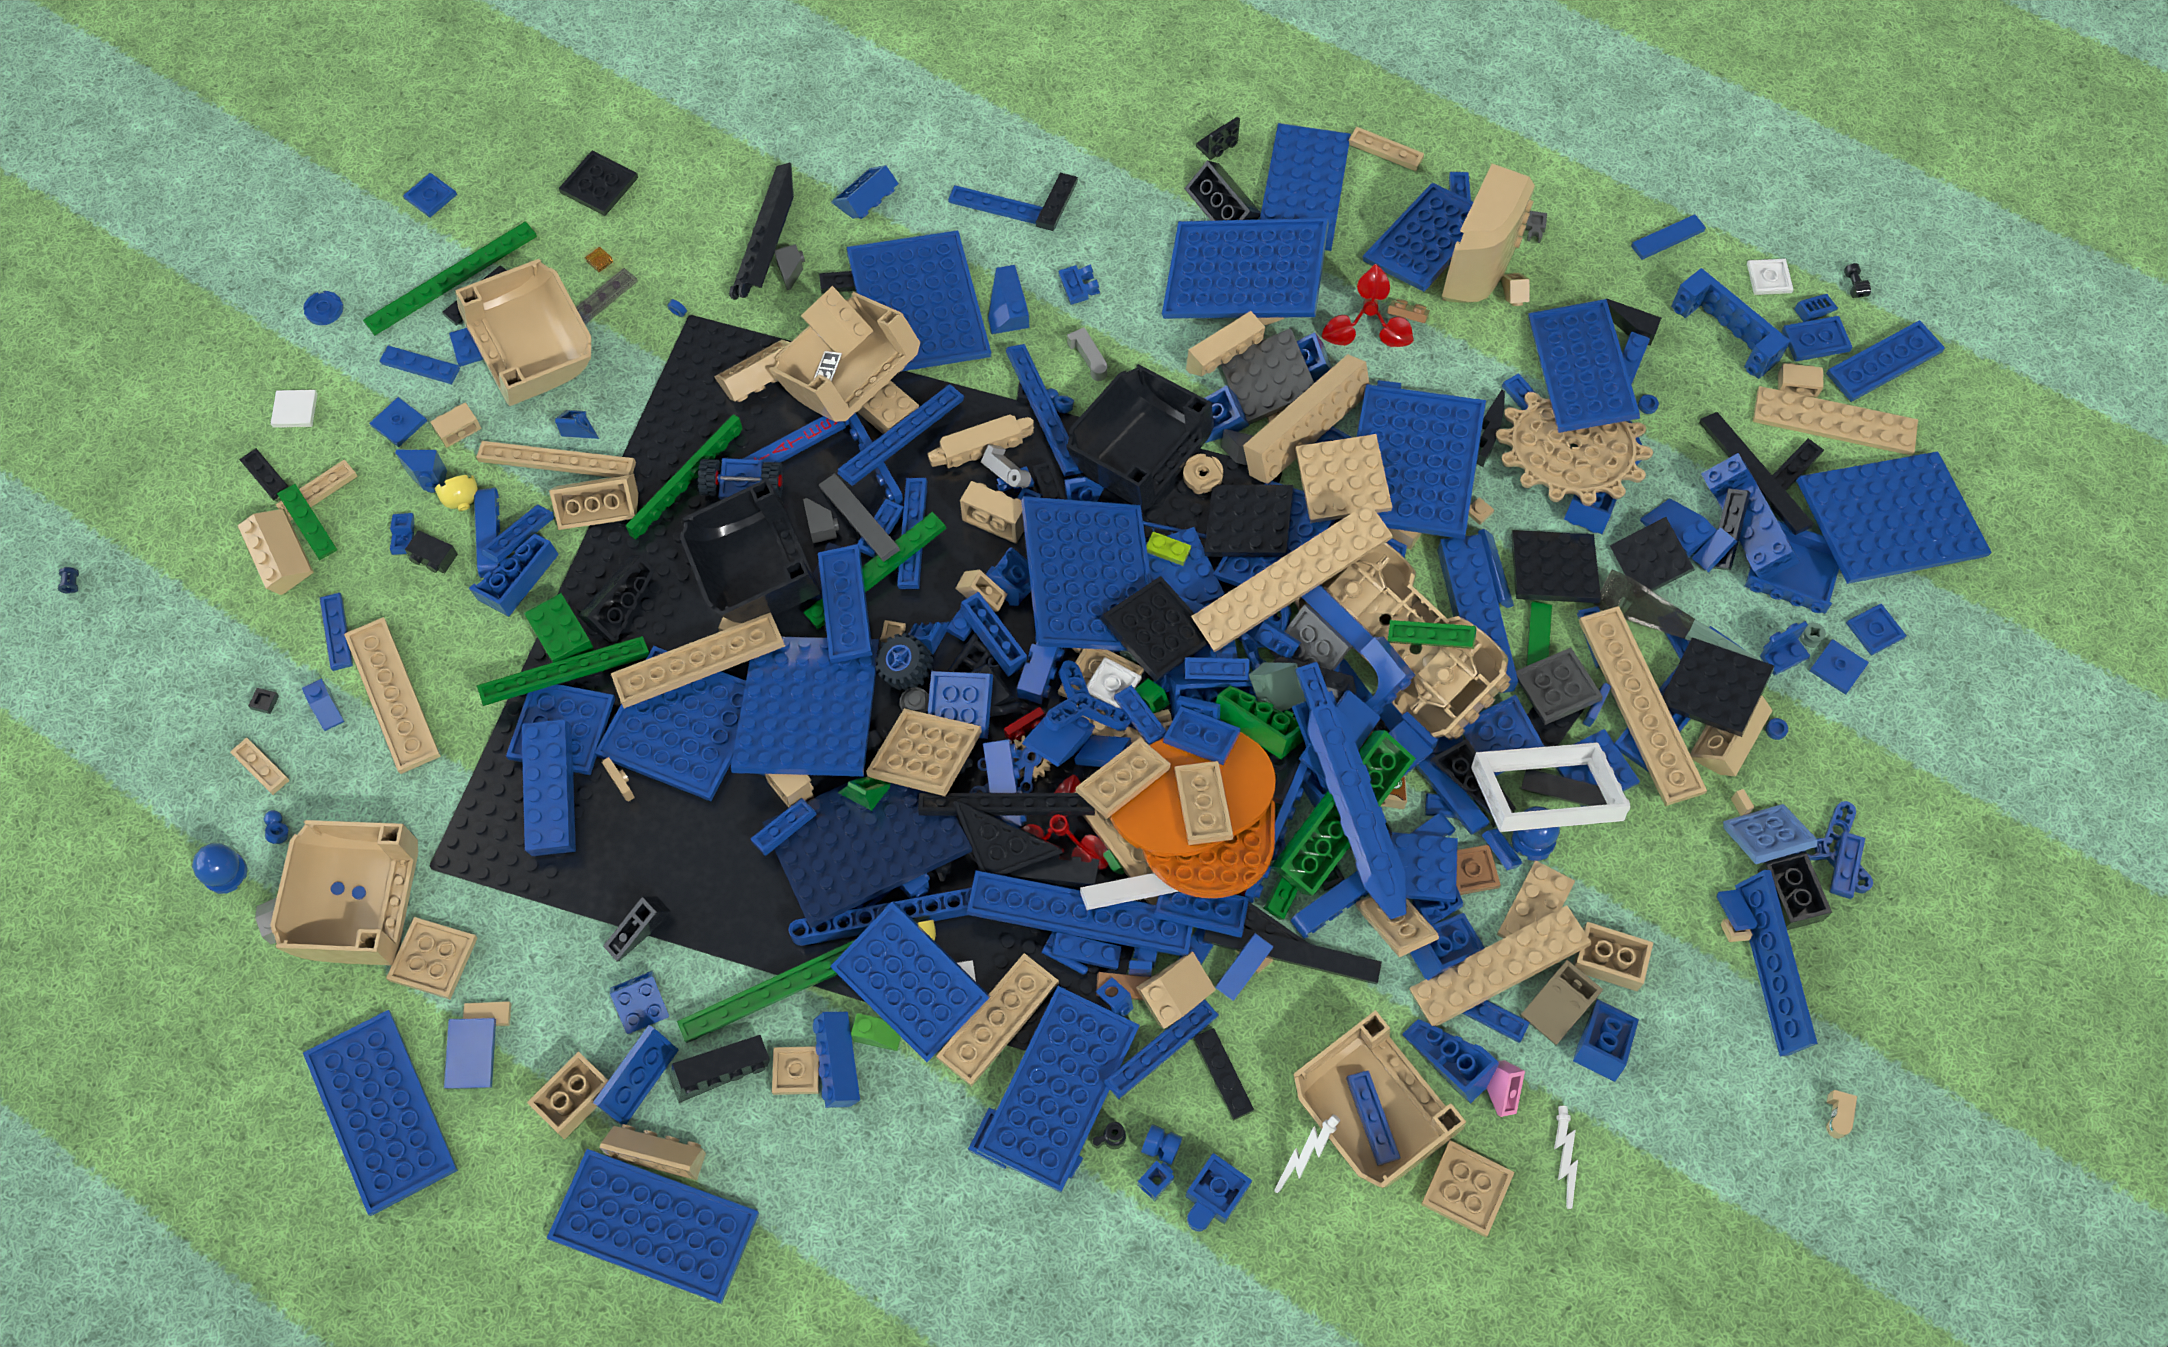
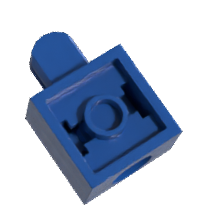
M1213 1153L1186 1192V1198L1194 1203V1206L1187 1215L1189 1227L1194 1231L1201 1232L1208 1227L1213 1218H1216L1225 1225L1251 1186L1252 1180Z

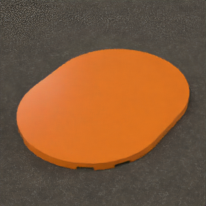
M1241 732L1224 765L1219 764L1233 836L1251 827L1262 818L1273 800L1275 791V772L1269 756L1257 742ZM1163 738L1149 745L1170 763V769L1110 816L1117 832L1134 847L1152 852V855L1161 857L1193 856L1224 842L1188 845L1175 776V766L1213 761L1163 743Z
M1271 801L1266 813L1254 825L1233 836V840H1226L1205 852L1188 857H1183V855L1161 857L1152 855V852L1142 849L1144 857L1151 870L1159 879L1171 888L1184 894L1201 898H1223L1241 893L1262 878L1272 861L1275 845V802Z

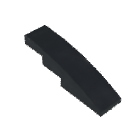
M1502 389L1483 418L1482 429L1485 431L1479 443V446L1483 449L1476 463L1481 467H1484L1496 441V432L1501 426L1505 403V391Z

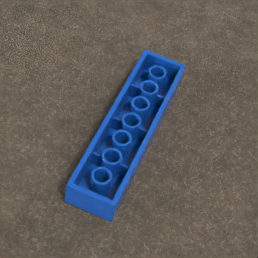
M1481 534L1465 536V539H1441L1437 552L1453 617H1462L1477 626L1505 652L1508 657L1506 674L1511 680L1509 681L1510 686L1503 693L1513 692L1517 686L1518 678Z

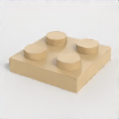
M816 1046L774 1048L773 1095L819 1094L820 1064L819 1056L816 1053Z

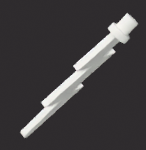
M1558 1106L1559 1115L1556 1118L1559 1122L1554 1149L1563 1145L1558 1180L1567 1175L1566 1207L1571 1209L1573 1206L1578 1160L1571 1164L1576 1130L1567 1134L1568 1123L1571 1121V1116L1568 1115V1106Z
M1333 1114L1329 1120H1325L1322 1123L1323 1128L1319 1137L1315 1126L1313 1127L1300 1157L1297 1148H1295L1275 1188L1276 1193L1281 1191L1295 1167L1298 1178H1301L1314 1148L1318 1158L1321 1156L1330 1134L1335 1132L1336 1125L1340 1122L1336 1115Z

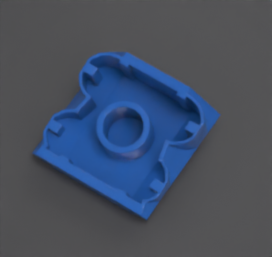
M1009 548L988 577L1007 593L1005 600L1009 602V605L1018 606L1031 591L1028 560L1013 548Z

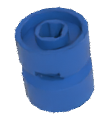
M1152 1124L1141 1153L1151 1157L1157 1155L1160 1161L1172 1165L1183 1137L1173 1132L1166 1134L1165 1129Z

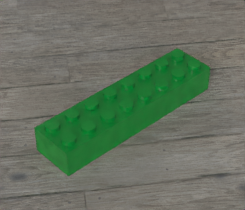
M1373 731L1359 750L1362 762L1366 765L1370 775V783L1379 807L1416 759L1386 731ZM1329 791L1271 865L1276 872L1304 895L1313 896L1351 846L1348 837L1344 835L1340 824V815L1333 796Z

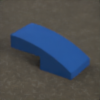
M393 514L390 526L392 533L391 554H407L405 548L414 537V514Z

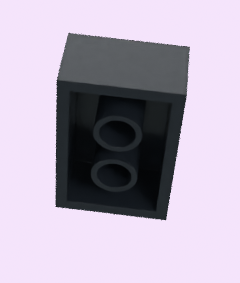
M1806 851L1766 861L1757 870L1758 873L1763 870H1771L1787 930L1822 922L1832 913Z

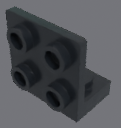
M1237 116L1225 125H1222L1198 141L1196 147L1209 160L1220 157L1229 147L1233 148L1238 143L1240 118Z

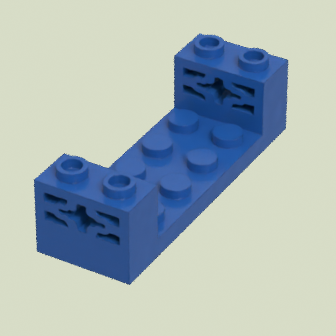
M1700 268L1680 284L1671 305L1675 313L1687 318L1702 306L1706 313L1713 315L1722 326H1726L1735 337L1742 339L1752 350L1744 366L1750 375L1760 379L1780 362L1790 340L1704 269Z
M1739 453L1701 473L1722 510L1728 489L1748 490L1751 493L1739 541L1746 552L1745 556L1752 569L1760 579L1768 580L1800 563L1799 558Z

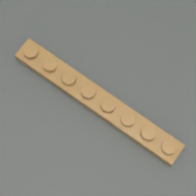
M487 441L481 442L476 456L478 462L605 477L631 475L636 464L634 458Z

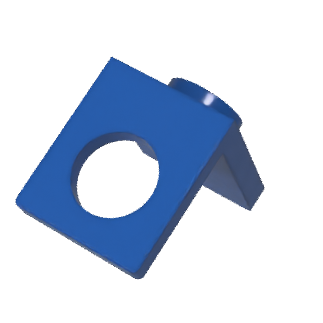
M1113 977L1096 990V993L1111 1006L1112 1012L1125 1017L1133 1009L1131 994ZM1115 987L1118 989V993L1114 997H1108L1105 994L1106 989Z

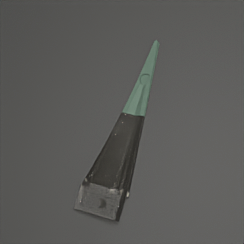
M1613 569L1600 591V603H1594L1593 607H1599L1601 611L1619 606L1626 621L1689 641L1693 637L1759 660L1631 577Z

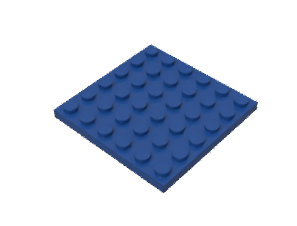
M653 646L647 659L668 651ZM720 671L632 706L623 708L621 704L598 745L595 755L604 760L609 757L614 764L712 801L733 758L746 681Z

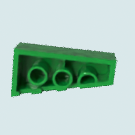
M1232 686L1218 694L1216 704H1220V719L1230 725L1241 728V733L1257 742L1278 758L1282 759L1304 741L1298 722L1293 717L1294 713L1287 710L1283 713L1274 709L1273 704L1267 701L1266 703L1258 702L1255 696Z

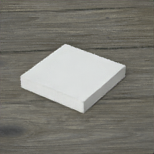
M1786 259L1748 260L1747 267L1754 295L1793 292L1794 289Z
M316 390L276 391L271 426L312 427L318 394Z
M1104 657L1088 682L1087 688L1090 696L1120 708L1114 700V695L1130 685L1136 689L1142 676Z

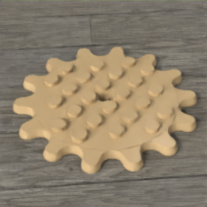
M1535 392L1526 393L1525 402L1528 405L1526 410H1518L1513 407L1505 409L1504 416L1514 427L1511 429H1500L1496 432L1498 442L1512 447V451L1504 453L1501 459L1504 466L1520 467L1525 471L1520 478L1521 485L1524 488H1531L1534 485L1542 484L1548 487L1549 498L1553 502H1559L1565 494L1570 493L1577 495L1583 505L1591 506L1596 501V493L1605 492L1614 499H1620L1626 492L1621 481L1630 480L1639 483L1645 479V471L1635 464L1636 461L1648 460L1653 455V450L1650 447L1636 442V438L1646 432L1644 424L1623 421L1558 433L1550 399H1544ZM1570 444H1576L1578 447H1572L1571 449Z

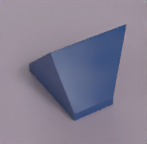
M566 410L555 418V423L562 437L599 439L586 417V411Z
M1085 476L1065 480L1066 500L1097 502L1104 487Z
M951 621L936 622L935 624L929 623L928 625L921 623L920 626L916 623L908 635L916 637L934 654L946 634V628Z

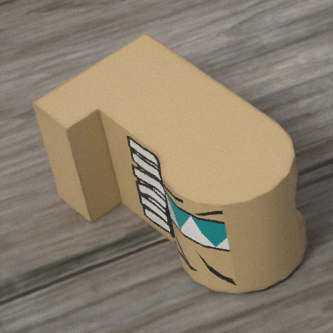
M1833 1090L1828 1094L1827 1103L1832 1104L1833 1108L1831 1120L1827 1123L1826 1127L1831 1137L1840 1139L1851 1132L1857 1096Z

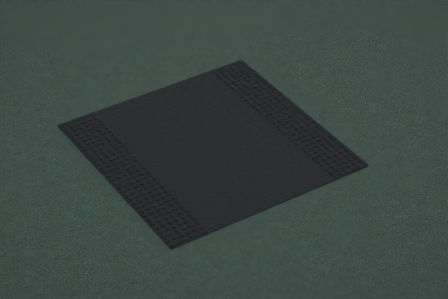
M695 315L688 316L622 456L634 458L636 462L633 474L638 490L637 513L733 414L740 418L742 430L737 437H734L728 443L727 448L715 457L714 460H719L721 467L722 458L743 459L823 417V415L799 402L779 381L775 383L769 382L764 385L765 388L756 393L753 391L747 394L748 398L737 402L727 396L714 377L780 340L792 341ZM908 371L898 372L890 380L914 400L919 407L949 384L964 395V399L960 404L884 461L902 493L903 504L901 506L903 507L906 478L927 479L925 517L933 512L945 524L946 529L922 547L919 589L898 588V566L865 592L871 639H879L880 645L883 643L881 642V635L885 620L905 623L906 634H909L916 623L920 626L921 623L928 625L929 623L935 624L936 622L952 621L961 609V602L967 599L956 589L965 571L981 570L986 575L991 566H997L1009 548H1013L1028 560L1025 532L1022 533L1016 544L962 520L960 499L970 482L982 483L989 489L999 491L997 479L1000 477L981 463L983 457L978 460L965 462L958 467L948 468L946 464L932 467L928 459V453L940 447L942 437L1007 415L1015 416L1016 420L1029 417L1033 420L1034 433L1031 436L1022 438L1023 443H1020L1018 446L1006 448L1004 456L1018 468L1027 466L1034 481V487L1028 489L1041 494L1032 466L1052 461L1064 496L1066 479L1084 476L1090 479L1083 472L1064 477L1030 404ZM1057 411L1069 436L1070 428L1079 419V416L1059 413ZM855 412L872 442L883 435L863 416ZM845 425L846 428L781 462L783 467V490L780 499L788 513L812 572H814L819 563L818 553L824 552L828 543L847 547L858 544L861 539V535L819 487L820 483L836 474L873 518L885 499H888L885 494L886 489L884 485L880 486L877 481L875 470L871 471L853 486L838 474V469L861 452L858 446L860 443L858 440L853 439L849 425ZM1201 448L1195 454H1206V457L1212 458L1213 456L1220 461L1223 467L1221 485L1266 484L1249 475L1248 465L1236 463L1228 455ZM1183 468L1150 508L1141 509L1142 519L1145 522L1183 530L1194 527L1197 533L1206 534L1212 491L1203 492L1202 494L1194 493L1184 482ZM1201 470L1199 475L1206 476L1208 472ZM1282 472L1272 481L1280 483ZM698 478L694 479L687 489L675 498L673 504L667 507L660 517L648 526L646 532L636 540L629 535L625 526L631 519L589 526L558 594L562 593L588 636L594 650L614 644L591 630L578 617V614L631 555L642 556L655 571L644 592L640 594L636 602L638 604L628 617V623L625 629H622L617 644L643 636L649 653L653 646L671 651L720 632L718 627L723 617L706 604L680 539L681 532L684 529V517L722 500L719 498V495L701 496L698 488ZM1011 488L1003 493L1015 499L1018 498L1021 491L1015 493L1014 489ZM1105 488L1097 501L1133 505ZM808 498L830 510L832 518H837L839 530L835 531L836 539L813 543L803 499ZM903 513L889 534L893 541L902 536ZM1143 525L1145 538L1151 537L1153 529L1156 533L1164 536L1171 535L1170 532L1177 533ZM1199 537L1202 546L1205 549L1206 538ZM860 552L863 567L873 557ZM1208 557L1214 572L1223 557ZM1218 580L1224 595L1237 587ZM1031 591L1018 606L1009 605V602L1004 600L999 611H994L1001 622L1011 629L1010 634L1027 655L1026 662L1029 663L1028 656L1031 645L1037 643L1035 642L1036 629ZM808 599L790 609L773 615L772 617L781 637L827 638L824 626L817 629L804 614L817 601ZM974 630L971 631L965 641L946 632L934 654L930 655L933 657V662L930 663L933 666L932 671L947 672L975 633ZM538 637L521 672L552 663ZM973 648L968 657L979 662L984 653ZM1062 648L1064 650L1062 661H1058L1056 664V668H1058L1054 680H1050V693L1048 698L1044 697L1042 704L1030 701L1031 707L1028 710L1020 708L1019 711L990 717L988 739L978 738L968 756L973 761L972 767L965 768V772L960 773L958 784H952L948 792L970 793L973 787L987 784L989 782L987 771H982L978 768V761L981 758H985L983 743L1007 740L1004 728L1039 707L1046 715L1050 709L1067 700V698L1058 694V690L1062 685L1059 670L1065 661L1076 662L1080 655L1079 653H1076L1072 648ZM647 658L566 681L558 685L614 695L615 701L604 732L605 735L622 704L611 673L645 661ZM750 660L721 672L746 681ZM962 664L957 672L971 673L973 669ZM1000 666L997 674L1015 697V701L1022 702L1024 706H1028L1024 699L1017 697V687L1024 667L1008 677ZM1145 670L1141 675V681L1139 682L1137 687L1141 685L1143 682H1145L1147 679H1150L1154 682V680ZM876 671L869 732L873 730L879 731L884 727H887L890 732L902 713L900 698L905 690H898L892 687L879 676L878 671ZM929 671V679L925 678L923 685L918 684V688L924 689L928 694L930 692L931 671ZM1168 691V692H1165V693H1166V696H1167L1168 701H1169V703H1170V696H1169V691ZM528 693L507 700L430 863V868L433 871L619 927L642 897L657 896L671 912L659 927L649 935L650 937L774 975L784 973L852 942L860 936L857 935L803 946L796 945L792 941L789 934V926L793 921L805 918L804 913L775 849L765 856L751 841L753 836L765 828L762 822L785 812L788 806L770 786L766 776L753 773H732L731 764L712 801L614 764L617 770H623L629 779L626 784L635 798L628 802L606 771L602 763L604 759L596 756L591 775L573 772L576 852L531 856L525 851L523 762L509 760L506 757ZM1169 704L1163 710L1168 709L1172 718L1171 704ZM1032 730L1026 733L1024 737L1026 738L1032 732ZM867 751L864 774L867 773V769L875 758L874 754H869ZM1079 752L1058 767L1053 763L1049 764L1050 771L1044 770L1045 777L1037 775V781H1034L1032 777L1034 789L1030 793H1055L1059 785L1072 775H1076L1082 783L1088 778L1092 766L1076 765L1075 757ZM983 760L981 763V766L983 768H986L985 760ZM808 775L811 779L810 783L814 788L812 790L814 798L860 777ZM1024 776L1020 780L1017 779L1018 787L1024 781ZM1028 782L1023 785L1024 790L1028 791L1030 789ZM956 816V818H957V820H958L960 826L962 827V829H963V831H964V828H963V826H962V823H961V821H960L959 816ZM1026 816L1027 821H1024V826L1029 824L1040 826L1045 836L1048 833V829L1051 828L1050 820L1053 816ZM1084 816L1065 817L1069 823V831L1080 843L1086 835L1097 837V834ZM1053 832L1049 839L1046 840L1063 848L1064 852L1058 855L1064 860H1071L1073 850L1078 847L1067 834L1058 836ZM967 853L951 861L950 873L946 874L945 881H940L935 869L928 872L930 889H928V893L925 896L972 888L975 872L980 871L978 864ZM1108 864L1106 869L1099 870L1098 884L1129 877L1126 873L1121 875L1113 872ZM896 887L875 905L910 898L900 887ZM875 898L865 902L863 907H866ZM1145 899L1134 900L1137 902L1147 903ZM952 901L949 903V906L955 908L960 903ZM930 905L927 908V910L933 912L938 907L936 905ZM914 909L906 911L909 916L916 912ZM971 915L934 921L936 929L935 942L956 963L973 960L976 982L988 994H990L1024 953L1059 980V984L1007 1044V1046L1023 1051L1027 1050L1058 986L1112 1011L1110 1005L1100 996H1096L1097 974L1102 972L1126 975L1129 961H1131L1135 948L1095 940L1121 946L1118 968L1114 970L1079 962L1088 967L1087 973L1081 974L1042 953L1053 931ZM865 917L861 920V923L867 924L872 918ZM845 921L839 924V927L845 928L848 926V924ZM821 925L818 927L817 931L823 932L827 929L828 926ZM799 929L795 932V935L801 936L805 933V930ZM838 974L813 985V987L865 1002Z

